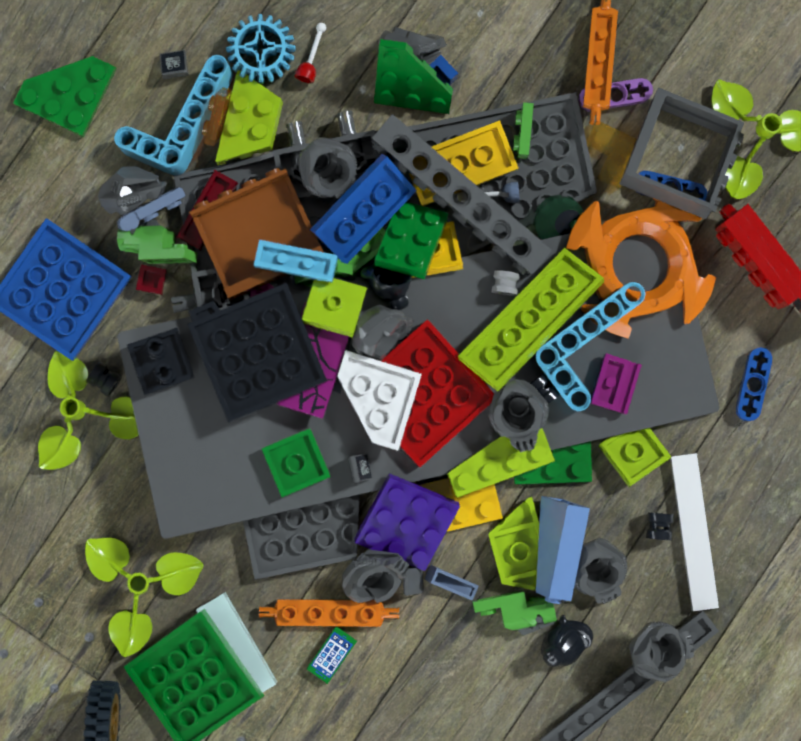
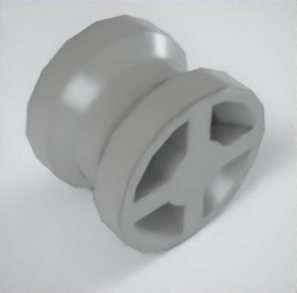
M494 271L493 277L496 280L491 292L500 295L517 296L516 282L519 280L520 274L509 271Z

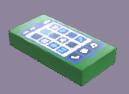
M336 626L307 667V670L328 684L358 640Z

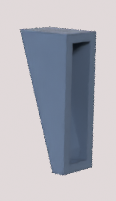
M430 565L424 578L436 586L472 601L479 587L470 581L433 565Z

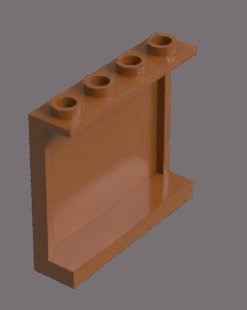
M280 168L273 169L265 174L266 178L256 181V179L249 180L241 185L242 189L232 192V190L224 191L217 196V200L210 203L208 200L202 201L193 206L195 210L189 212L230 301L289 275L254 267L259 240L323 252L317 237L310 230L312 226L286 169L280 171Z

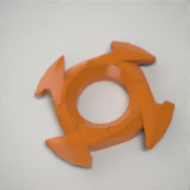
M652 198L655 201L654 207L617 215L602 225L599 202H593L578 218L570 232L566 249L576 251L579 247L584 248L588 266L604 278V283L595 291L598 298L602 301L624 286L616 277L613 269L614 252L624 239L636 235L647 236L657 241L664 249L668 260V269L662 283L655 289L646 291L645 298L641 304L605 329L611 334L629 339L632 328L628 325L630 318L664 311L681 301L683 302V322L685 325L689 324L703 310L712 294L716 277L710 274L704 278L698 276L689 239L683 227L679 224V222L687 221L698 222L702 218ZM628 288L625 296L629 301H636L640 297V292ZM609 302L604 307V313L609 317H614L619 312V306L614 302ZM584 304L581 306V311L585 314L598 304ZM589 318L594 324L598 325L594 318Z

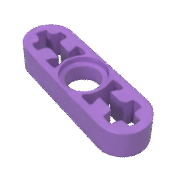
M643 78L612 83L611 89L617 88L621 90L623 98L618 102L610 100L609 109L647 102L653 93L652 84ZM638 85H641L642 89H647L643 97H640L639 93H634L630 95L631 100H627L628 91L625 86H629V91H635ZM584 88L578 97V103L583 110L591 111L583 108Z

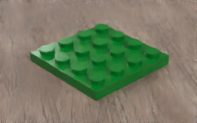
M205 609L124 666V669L174 741H201L265 696Z

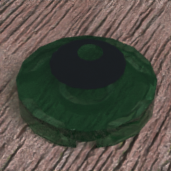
M553 195L545 199L537 207L533 226L542 240L570 234L578 218L583 213V209L573 197Z

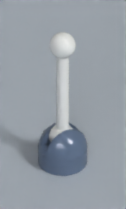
M518 182L507 183L501 191L485 192L489 197L501 196L509 203L520 202ZM465 192L458 193L457 199L460 202L467 200Z

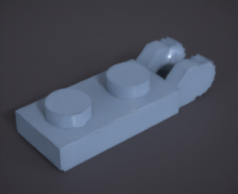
M176 187L162 194L157 199H153L123 215V217L118 218L116 225L119 230L131 231V229L138 227L141 219L147 222L159 216L158 210L164 207L170 210L182 203L180 199L186 195L182 188Z

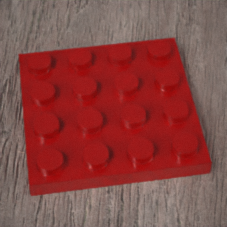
M428 319L381 360V362L422 374L400 443V447L419 468L492 403L494 396L493 391L485 382L459 360V353Z

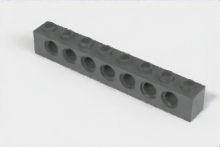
M393 114L372 137L371 141L375 143L372 146L374 150L380 155H389L394 160L393 164L403 174L406 171L414 177L412 180L414 184L423 191L426 188L434 194L432 198L443 208L446 205L454 211L452 216L463 225L466 222L474 228L472 233L483 242L486 239L494 245L492 250L503 259L506 256L514 262L512 267L523 276L525 273L532 275L553 251ZM396 140L406 142L407 150L404 153L394 151L393 143ZM416 157L425 158L427 168L424 170L415 169L413 159ZM438 173L445 175L447 178L446 186H435L433 176ZM457 190L465 192L467 196L466 203H455L453 193ZM481 207L486 211L487 217L484 221L480 222L474 219L473 210L475 208ZM496 224H501L506 228V236L500 239L494 236L493 227ZM516 241H522L526 245L524 255L520 256L514 253L513 244Z

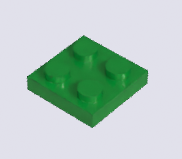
M311 428L261 448L281 497L331 477Z

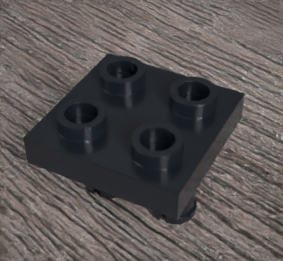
M177 327L127 344L144 395L195 378Z

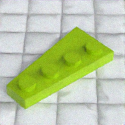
M541 428L533 450L520 452L511 445L510 439L499 437L447 474L455 496L458 498L549 464L555 460L543 428Z

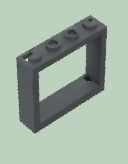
M658 87L619 184L706 219L711 211L716 212L721 198L717 196L719 190L723 191L728 182L729 176L725 175L727 169H732L737 155L733 152L735 147L739 148L743 141L744 134L741 131L744 122ZM660 110L728 137L705 200L636 173Z

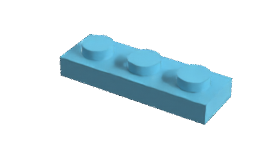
M259 240L254 267L333 283L338 256Z

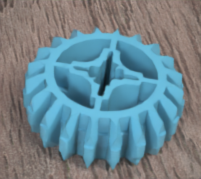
M258 14V21H254L252 16H248L249 24L246 25L244 21L240 20L241 30L232 28V33L236 37L231 36L227 38V41L232 46L226 47V51L232 54L228 57L229 63H235L232 67L234 72L241 70V78L250 74L249 81L251 82L257 76L259 77V83L264 84V77L268 76L270 82H274L273 74L275 73L278 77H283L280 69L283 68L287 71L290 69V65L285 61H294V56L289 53L296 51L295 45L290 44L294 41L293 35H287L289 32L287 26L281 28L282 21L280 19L272 24L273 17L271 15L267 17L266 21H263L262 14ZM264 31L276 35L282 44L276 45L275 42L267 41ZM256 32L253 41L242 45L244 39L249 34ZM260 39L262 40L264 47L267 48L263 49L261 59L257 51V49H259ZM281 53L272 65L266 67V61L270 56ZM240 54L255 57L257 68L244 62Z

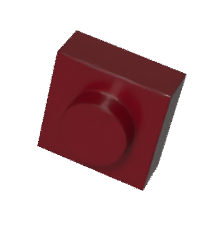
M141 264L136 290L162 295L167 270Z

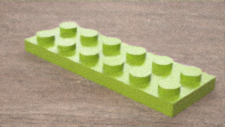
M564 248L458 355L459 360L498 392L604 283V278Z

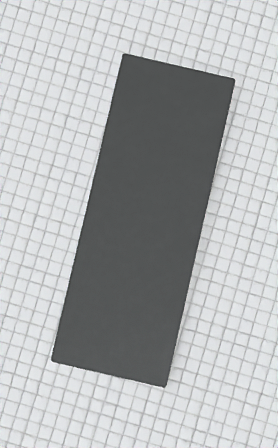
M570 234L541 240L553 251L532 275L525 273L523 276L512 267L514 262L506 256L503 259L494 251H488L461 257L463 263L462 270L427 275L425 280L411 277L409 289L405 294L409 299V304L406 308L399 310L404 315L411 316L414 320L408 336L428 319L460 354L566 248ZM636 235L624 239L617 246L613 256V269L616 277L623 285L629 282H636L646 292L655 289L662 283L667 273L668 260L664 249L657 241L647 236ZM526 245L513 246L514 253L520 256L524 255ZM579 247L576 251L568 250L587 264L584 248ZM494 271H509L520 274L519 280L516 282L517 296L500 295L491 292L496 280L493 277ZM360 279L350 282L367 287L358 321L364 312L372 307L382 305L389 308L387 300L379 297L367 280ZM635 286L629 287L631 290L640 292L639 288ZM311 290L291 294L299 314H301L304 302L308 301ZM594 292L584 304H599L602 300ZM681 301L664 311L630 318L628 325L632 328L629 339L604 330L565 358L588 389L590 397L592 396L605 353L642 364L626 415L589 404L585 410L576 411L567 404L561 394L548 404V419L543 428L550 449H559L718 412L720 407L698 315L689 324L685 325L683 322V302ZM581 307L550 337V339L584 315V313L581 311ZM190 317L122 331L117 335L160 533L166 539L380 490L389 473L409 482L445 475L488 444L501 437L491 425L488 416L490 404L419 468L400 446L397 451L371 442L343 386L341 395L334 391L331 392L323 419L274 404L228 423L189 329L188 323L192 322ZM589 318L585 319L582 324L586 332H594L598 327ZM177 327L195 378L144 395L127 344ZM567 333L562 337L561 342L563 346L571 348L576 345L577 339L573 334ZM351 337L349 351L358 354L357 351L352 347ZM405 339L398 340L395 347L392 350H394ZM545 349L541 352L540 358L545 363H551L555 360V353L550 349ZM536 353L509 381L519 379L531 383L544 374V371L536 361ZM561 370L556 374V380L560 384H567L571 380V375L568 371ZM549 381V384H550L552 387H555V386L552 384V382ZM485 382V384L495 394L496 390L493 387H491L487 382ZM581 391L575 392L571 397L572 402L576 405L584 404L587 399L586 395ZM311 428L331 477L281 497L261 448ZM367 454L372 479L354 483L352 482L348 458Z

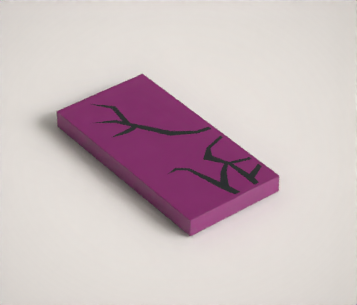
M304 302V305H303V308H302V311H301V314H300L301 319L303 318V314H304V311H305L307 302ZM304 324L328 382L276 404L323 419L349 336Z

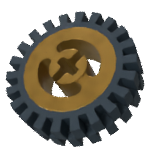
M93 680L90 684L87 707L85 708L84 741H118V732L120 731L119 714L121 710L118 681Z

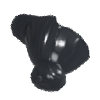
M375 263L362 268L360 272L361 278L368 281L373 291L379 297L387 300L390 309L402 310L408 306L409 299L405 294L410 286V275L375 266Z
M562 615L559 618V625L551 630L543 639L541 654L544 662L551 667H562L575 663L582 652L591 646L593 632L587 624L567 620L566 615Z

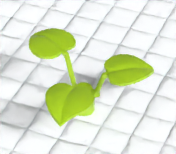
M720 79L716 81L711 94L712 109L738 120L741 118L743 121L757 122L756 133L760 137L759 141L746 160L737 156L732 169L728 168L725 174L729 176L725 188L730 197L735 200L743 199L754 193L762 182L763 171L761 166L750 161L766 139L772 138L776 133L781 134L780 140L784 147L794 152H801V111L788 110L780 116L769 113L763 118L761 115L747 117L745 115L749 114L753 108L751 93L739 84L725 82Z
M58 351L54 352L49 364L48 386L53 395L63 399L60 404V412L66 417L64 421L67 423L68 431L61 426H52L42 433L38 443L39 468L45 470L61 469L77 459L81 451V441L71 435L73 433L71 421L82 419L86 413L111 418L109 429L119 439L129 440L139 435L131 397L115 399L111 404V413L86 408L81 400L75 398V391H81L86 387V380L89 376L88 368L78 358L72 361Z
M115 538L88 539L86 541L85 556L91 573L101 581L111 582L119 572L128 579V588L134 594L132 613L120 611L109 622V636L121 656L128 657L138 652L145 646L152 634L150 617L146 614H137L139 595L147 592L149 583L161 580L162 588L169 594L176 596L189 592L195 585L204 566L199 559L185 553H168L162 556L156 563V570L160 576L147 578L142 573L131 575L122 569L129 563L130 559L129 550L122 541Z

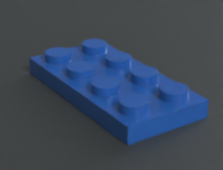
M381 154L310 230L332 254L338 256L342 263L348 264L417 190L386 155Z

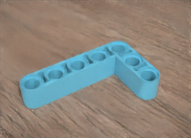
M214 55L206 61L166 141L125 126L118 129L115 133L114 140L116 145L126 156L168 174L177 176L184 173L233 79V71L223 56ZM224 68L222 72L215 74L217 69ZM212 90L210 95L203 96L206 91ZM201 112L199 117L192 119L195 113ZM190 134L187 140L180 141L184 135ZM133 138L131 144L125 145L127 140ZM155 147V151L152 154L147 155L149 149ZM173 157H178L175 163L169 164Z
M629 282L547 341L537 351L536 361L573 410H585L591 402V397L588 389L565 358L642 303L645 298V290L639 283ZM631 286H635L640 290V297L636 301H629L625 296L626 290ZM609 302H614L619 306V312L614 317H609L604 313V307ZM594 318L598 322V327L594 332H586L583 329L582 324L585 319ZM571 333L576 337L577 342L574 347L567 348L563 346L561 339L565 334ZM545 349L552 350L555 353V360L551 363L543 362L540 358L541 352ZM566 370L570 373L571 380L567 384H560L556 380V374L559 371ZM577 391L583 392L587 397L586 402L582 405H576L571 400L572 395Z

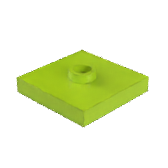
M333 278V283L314 279L303 314V323L353 337L367 287Z
M650 428L611 436L598 446L629 488L671 458V455Z

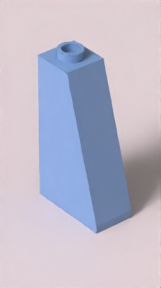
M541 496L536 593L545 596V601L560 604L561 600H572L590 508L564 499Z

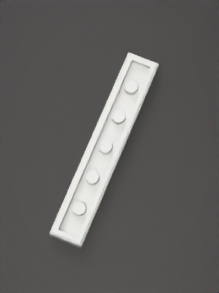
M697 453L672 456L670 461L692 611L719 608Z

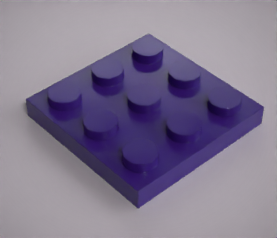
M389 473L354 538L355 543L371 550L398 553L409 565L425 571L458 512L460 504L455 500Z

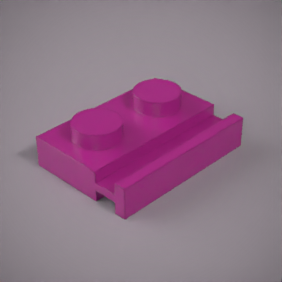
M605 353L590 404L626 415L642 364Z

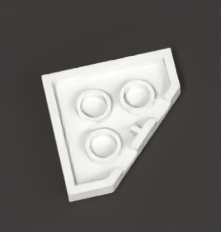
M345 350L337 375L371 442L398 451L422 374Z

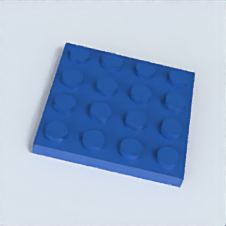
M46 218L0 284V312L74 361L132 276Z

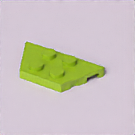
M241 71L236 73L215 160L217 165H225V161L238 157L244 159L251 157L255 153H264L273 149L283 101L255 80L253 82L249 81L248 75L241 78Z
M529 497L488 533L501 584L536 591L539 521L533 499Z

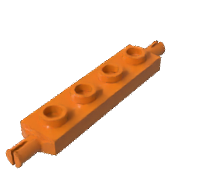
M601 0L600 7L592 9L583 108L591 110L589 121L591 125H594L595 115V125H600L601 111L609 110L618 17V10L611 8V0H607V2Z
M277 599L275 607L259 606V612H269L259 613V618L275 617L277 626L381 627L384 618L399 619V614H389L399 613V608H384L382 602L377 603L375 600L357 603L352 600Z

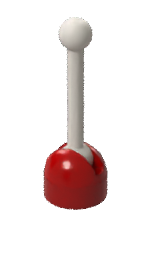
M318 23L316 26L317 34L308 61L301 63L296 69L294 77L299 81L309 84L314 83L316 69L312 62L321 35L326 31L324 23Z

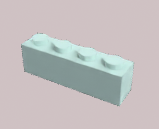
M226 592L196 609L198 613L203 609L207 611L262 692L276 685L278 681Z

